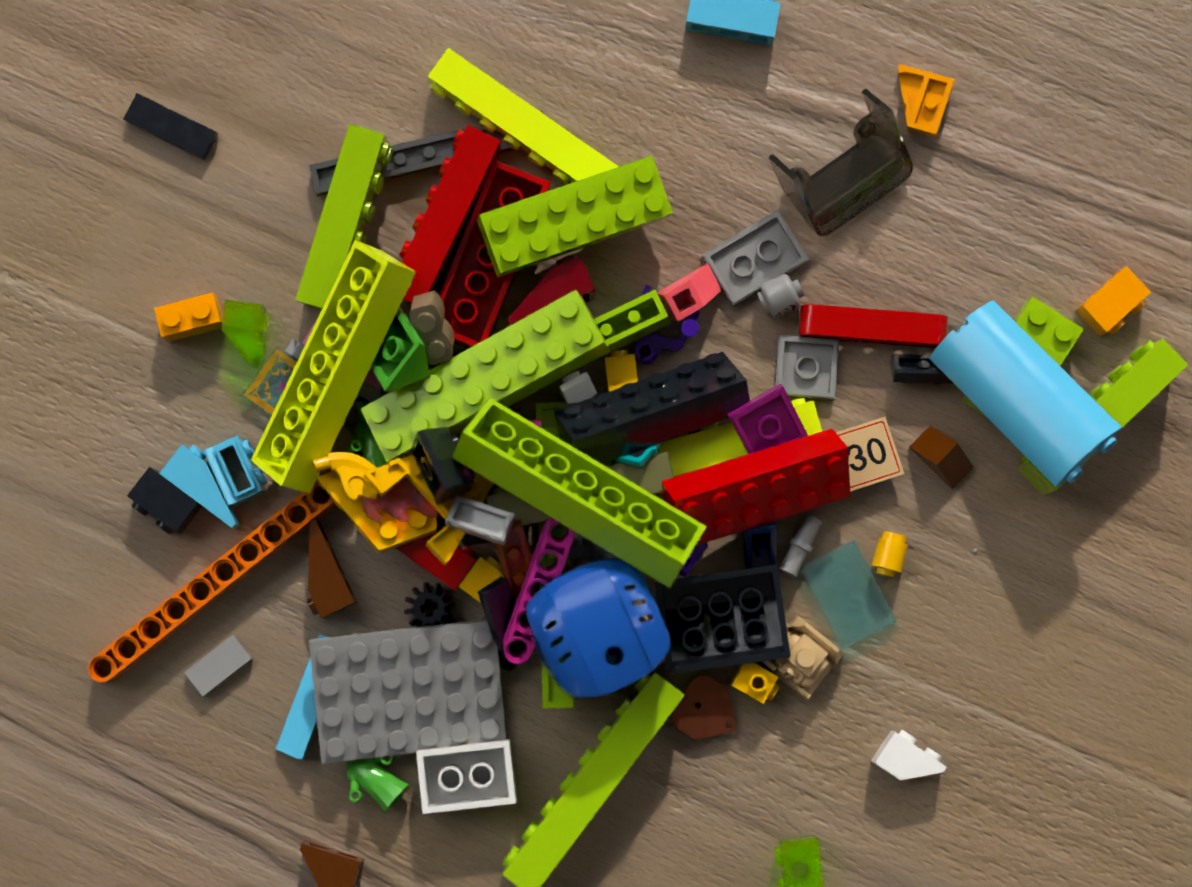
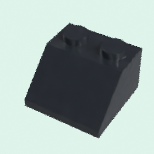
M448 427L422 429L416 432L410 449L436 505L453 499L456 495L469 492L475 479V473L472 469L452 458L459 439L455 434L451 435Z

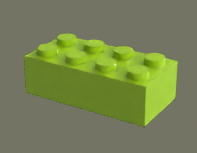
M1033 296L1024 302L1014 318V321L1059 366H1061L1084 330ZM966 395L963 397L961 402L985 416Z

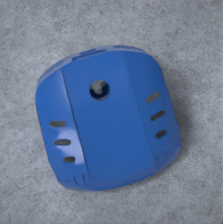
M620 558L598 560L570 570L545 585L526 605L527 620L539 657L559 688L572 698H595L607 695L640 680L655 669L669 651V633L664 625L656 602L646 585V580L637 568ZM634 585L635 589L625 591L624 587ZM642 600V605L632 606L633 601ZM648 616L650 621L640 622L639 618ZM555 621L556 625L550 630L545 628L550 622ZM562 636L564 638L557 646L551 647L550 644L558 637ZM567 652H570L571 657L560 664L558 659ZM605 652H609L611 656L615 654L618 656L615 665H610L606 661Z

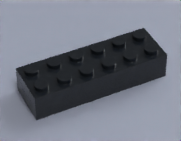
M720 352L710 354L692 363L681 364L677 368L663 373H655L649 378L638 382L624 384L621 388L606 393H598L584 401L567 404L564 408L555 410L554 414L560 440L603 464L728 419L727 414L749 402L750 397L746 378L725 353Z

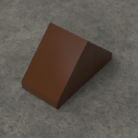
M931 425L909 446L951 489H954L974 468L958 443Z

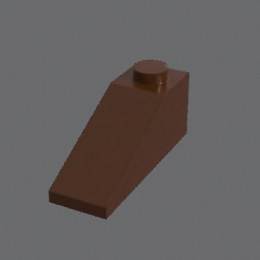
M315 519L310 521L308 592L311 597L307 599V602L314 616L319 614L320 618L325 619L358 602L320 521Z

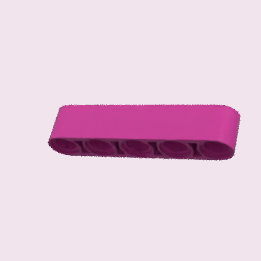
M552 517L547 518L544 523L503 637L502 644L505 657L514 664H522L529 660L535 647L529 623L526 624L519 620L520 616L526 612L527 603L534 596L530 592V588L535 583L547 585L561 575L574 538V530L567 527V531L563 536H552V528L555 525L562 524ZM545 554L556 555L557 559L554 564L544 566L540 563L542 556ZM514 641H522L526 644L520 652L511 651L509 646Z

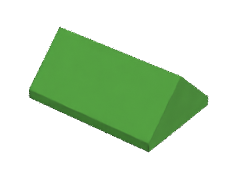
M399 307L371 366L382 387L387 392L430 377L425 345L401 307Z

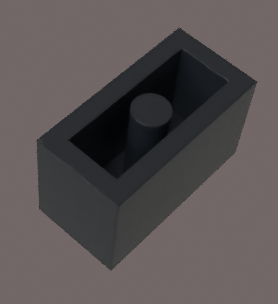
M149 467L127 495L134 501L131 506L144 516L150 513L156 517L158 521L155 524L166 533L171 534L174 531L182 534L202 508V505L160 475L158 470Z

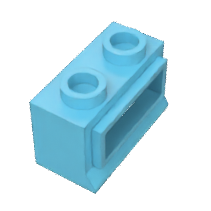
M237 435L203 450L228 506L236 507L266 493L263 485L267 484V480L262 469L259 467L255 468L251 461L254 450L248 439L243 441ZM234 447L251 484V487L241 492H238L221 455V452Z

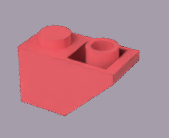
M705 264L658 291L657 294L669 319L678 322L704 307L722 289L709 265Z

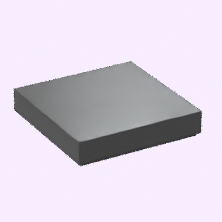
M779 335L775 386L781 384L788 397L834 401L839 340Z

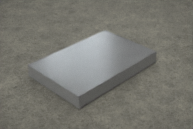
M779 210L774 211L701 255L705 264H708L722 292L732 307L759 292L763 282L782 274H789L809 262L808 256Z

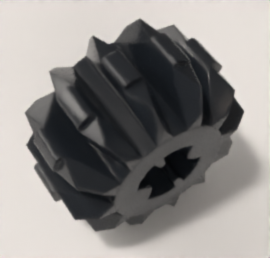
M429 582L423 583V594L417 587H414L412 591L418 598L415 600L411 597H406L405 602L414 604V608L405 609L404 614L411 615L415 613L416 615L409 621V624L414 626L419 621H422L420 627H424L428 623H430V626L436 625V622L440 625L447 624L443 619L444 616L454 619L455 614L446 610L447 607H455L456 602H445V599L452 594L451 591L446 590L439 595L442 587L440 583H436L433 593L431 592ZM433 599L432 603L438 604V609L433 611V616L428 617V612L424 613L422 610L423 606L427 605V600Z

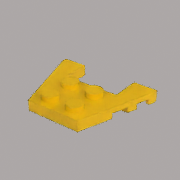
M413 455L401 459L397 458L376 469H369L363 475L381 497L407 477L445 520L455 500L453 498L436 505ZM474 471L475 479L473 480L474 484L471 490L459 496L483 503L494 483ZM445 526L426 543V546L445 566L455 552L465 532Z
M335 471L321 475L317 479L322 489H325L334 499V503L340 510L347 514L353 521V525L378 554L434 534L437 531L436 509L408 478L400 481L384 496L377 495L375 501H368L358 497L355 502H352L344 493L340 477Z

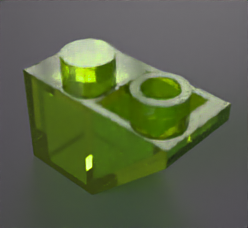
M226 300L221 330L251 367L258 368L259 360L263 361L265 357L266 344L262 342L263 331H268L270 314L266 313V308L262 304Z

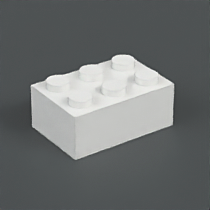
M511 739L416 751L423 814L514 804L517 802Z

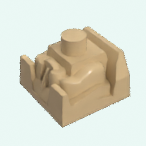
M796 615L787 626L791 657L761 661L759 663L778 676L781 681L804 700H808L845 653Z

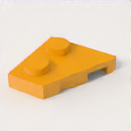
M899 64L898 74L907 130L936 138L955 79Z

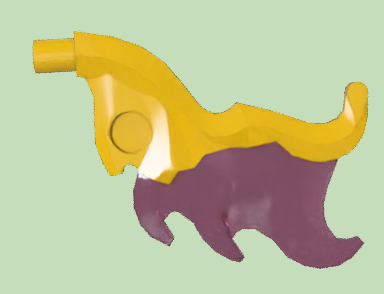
M335 452L327 453L326 457L312 460L315 472L326 469L335 471L340 477L346 496L352 502L357 501V498L361 497L363 510L373 521H382V517L377 513L378 510H384L393 518L403 522H408L410 519L404 514V511L408 509L418 511L430 518L442 516L407 477L381 497L363 477L367 470L376 469L377 467L361 456L353 453Z

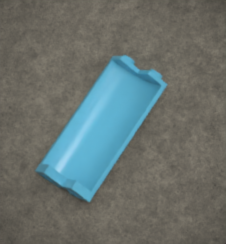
M994 300L981 306L966 317L965 325L961 326L957 332L952 330L929 357L1055 487L1066 481L1069 483L1074 482L1083 473L1084 470L1081 467L1089 457L1100 451L1103 454L1108 452L1117 442L1115 436L1122 427Z

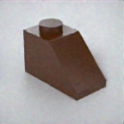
M307 840L301 844L300 851L319 887L356 886L364 858Z

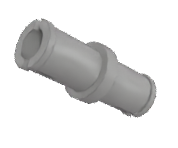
M804 515L795 538L790 539V549L779 568L780 571L797 578L806 555L811 554L813 549L811 544L819 527L822 525L820 520L810 515Z

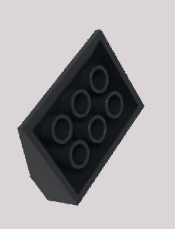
M777 564L676 578L670 588L659 581H655L658 610L668 630L670 639L669 651L665 656L668 674L791 657Z

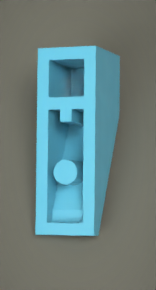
M181 444L159 474L231 528L238 530L241 524L233 508L228 506L210 464L204 460L206 458L205 453L194 444L190 448Z

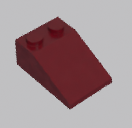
M568 255L557 260V266L549 270L507 319L509 326L574 290L579 292L585 303L595 300V288L581 256L574 258L573 255Z

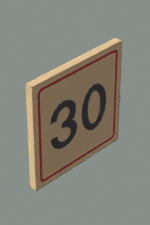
M886 417L836 432L848 447L850 491L905 474Z

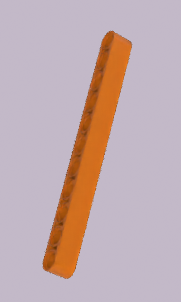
M316 481L310 494L306 492L299 494L93 657L88 665L90 677L97 682H111L118 679L310 526V521L318 520L335 507L334 499L330 496L328 502L318 504L315 496L322 487ZM297 507H303L306 511V517L301 523H295L292 520V512ZM273 526H279L282 530V536L277 542H271L268 538V531ZM254 545L258 550V555L255 560L248 562L244 557V550L247 546ZM230 564L233 568V576L231 579L224 581L220 576V569L223 565ZM201 583H205L209 587V594L203 600H200L196 595V588ZM177 602H181L185 607V613L180 619H176L172 615V607ZM153 621L159 624L161 630L156 638H152L148 634V626ZM129 640L136 646V652L130 658L125 655L123 650L125 643ZM104 660L110 662L112 668L111 673L107 677L103 676L99 671L100 663Z

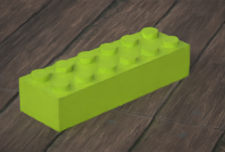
M350 123L348 125L295 299L303 305L322 310L354 241L357 240L364 244L366 242L367 235L363 234L365 224H370L373 219L375 206H372L374 195H379L384 182V177H381L383 165H389L393 152L385 134Z
M651 155L480 214L477 218V223L498 278L665 220L673 214L655 161Z
M1163 338L1154 343L1149 340L1144 345L1141 344L1128 356L1132 361H1127L1122 366L1116 367L1107 376L1110 380L1109 382L1106 381L1101 386H1096L1089 393L1122 428L1188 366L1185 360ZM1025 455L1020 458L1023 464L1017 469L1042 495L1054 492L1064 484L1062 483L1055 487Z

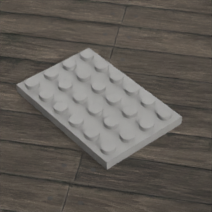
M487 619L309 639L321 764L415 753L417 750L506 740L498 648L493 640Z

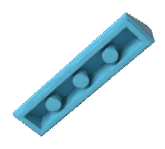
M319 634V636H318V638H327V637H328V636H325V635H322V634ZM311 658L276 746V750L299 760H305L318 726Z

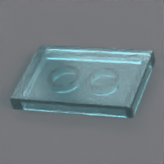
M855 540L800 568L841 649L897 622Z

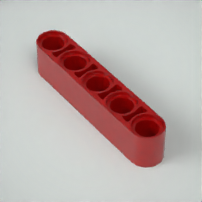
M806 304L801 305L799 336L849 342L937 348L947 336L948 316Z

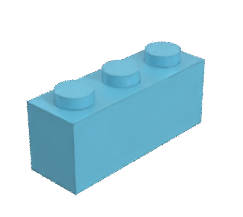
M690 0L685 30L772 46L781 3L775 2V0Z

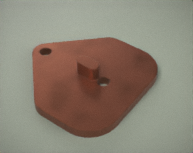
M701 675L695 677L683 693L685 696L672 712L674 726L695 740L734 731L736 723L728 689L709 676ZM697 702L701 704L700 708L695 707ZM728 722L732 724L731 728L726 727Z

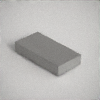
M456 495L445 524L447 527L505 545L516 517L513 513Z
M232 635L184 673L202 697H205L253 658L238 638Z

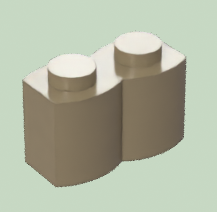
M435 291L414 296L410 311L411 325L425 345L427 362L430 365L452 360L455 342L453 329L444 318L445 308L443 301Z

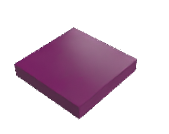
M781 384L727 414L747 454L808 436Z

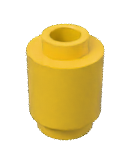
M883 531L882 537L878 538L871 565L877 568V574L894 578L895 573L902 572L908 544H905L906 536Z

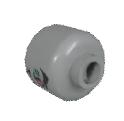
M782 274L763 282L761 292L757 293L766 315L771 313L774 318H780L797 311L801 305L799 298L804 296L798 279L791 281L787 274Z

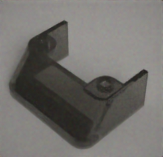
M864 89L861 93L869 114L863 117L854 128V138L857 144L810 176L803 167L797 166L789 169L774 154L768 157L782 190L810 228L819 236L830 235L904 183L913 171V163L893 110L867 89Z

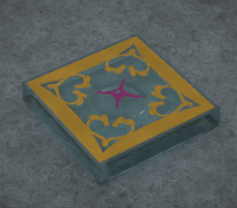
M276 346L242 393V396L272 416L297 360Z

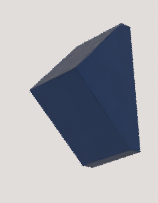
M775 524L760 525L742 531L745 568L777 564Z

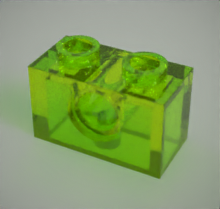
M812 835L778 839L779 847H774L776 866H781L783 877L777 879L778 887H824L818 838ZM797 862H803L806 865V873L801 878L791 876V867Z

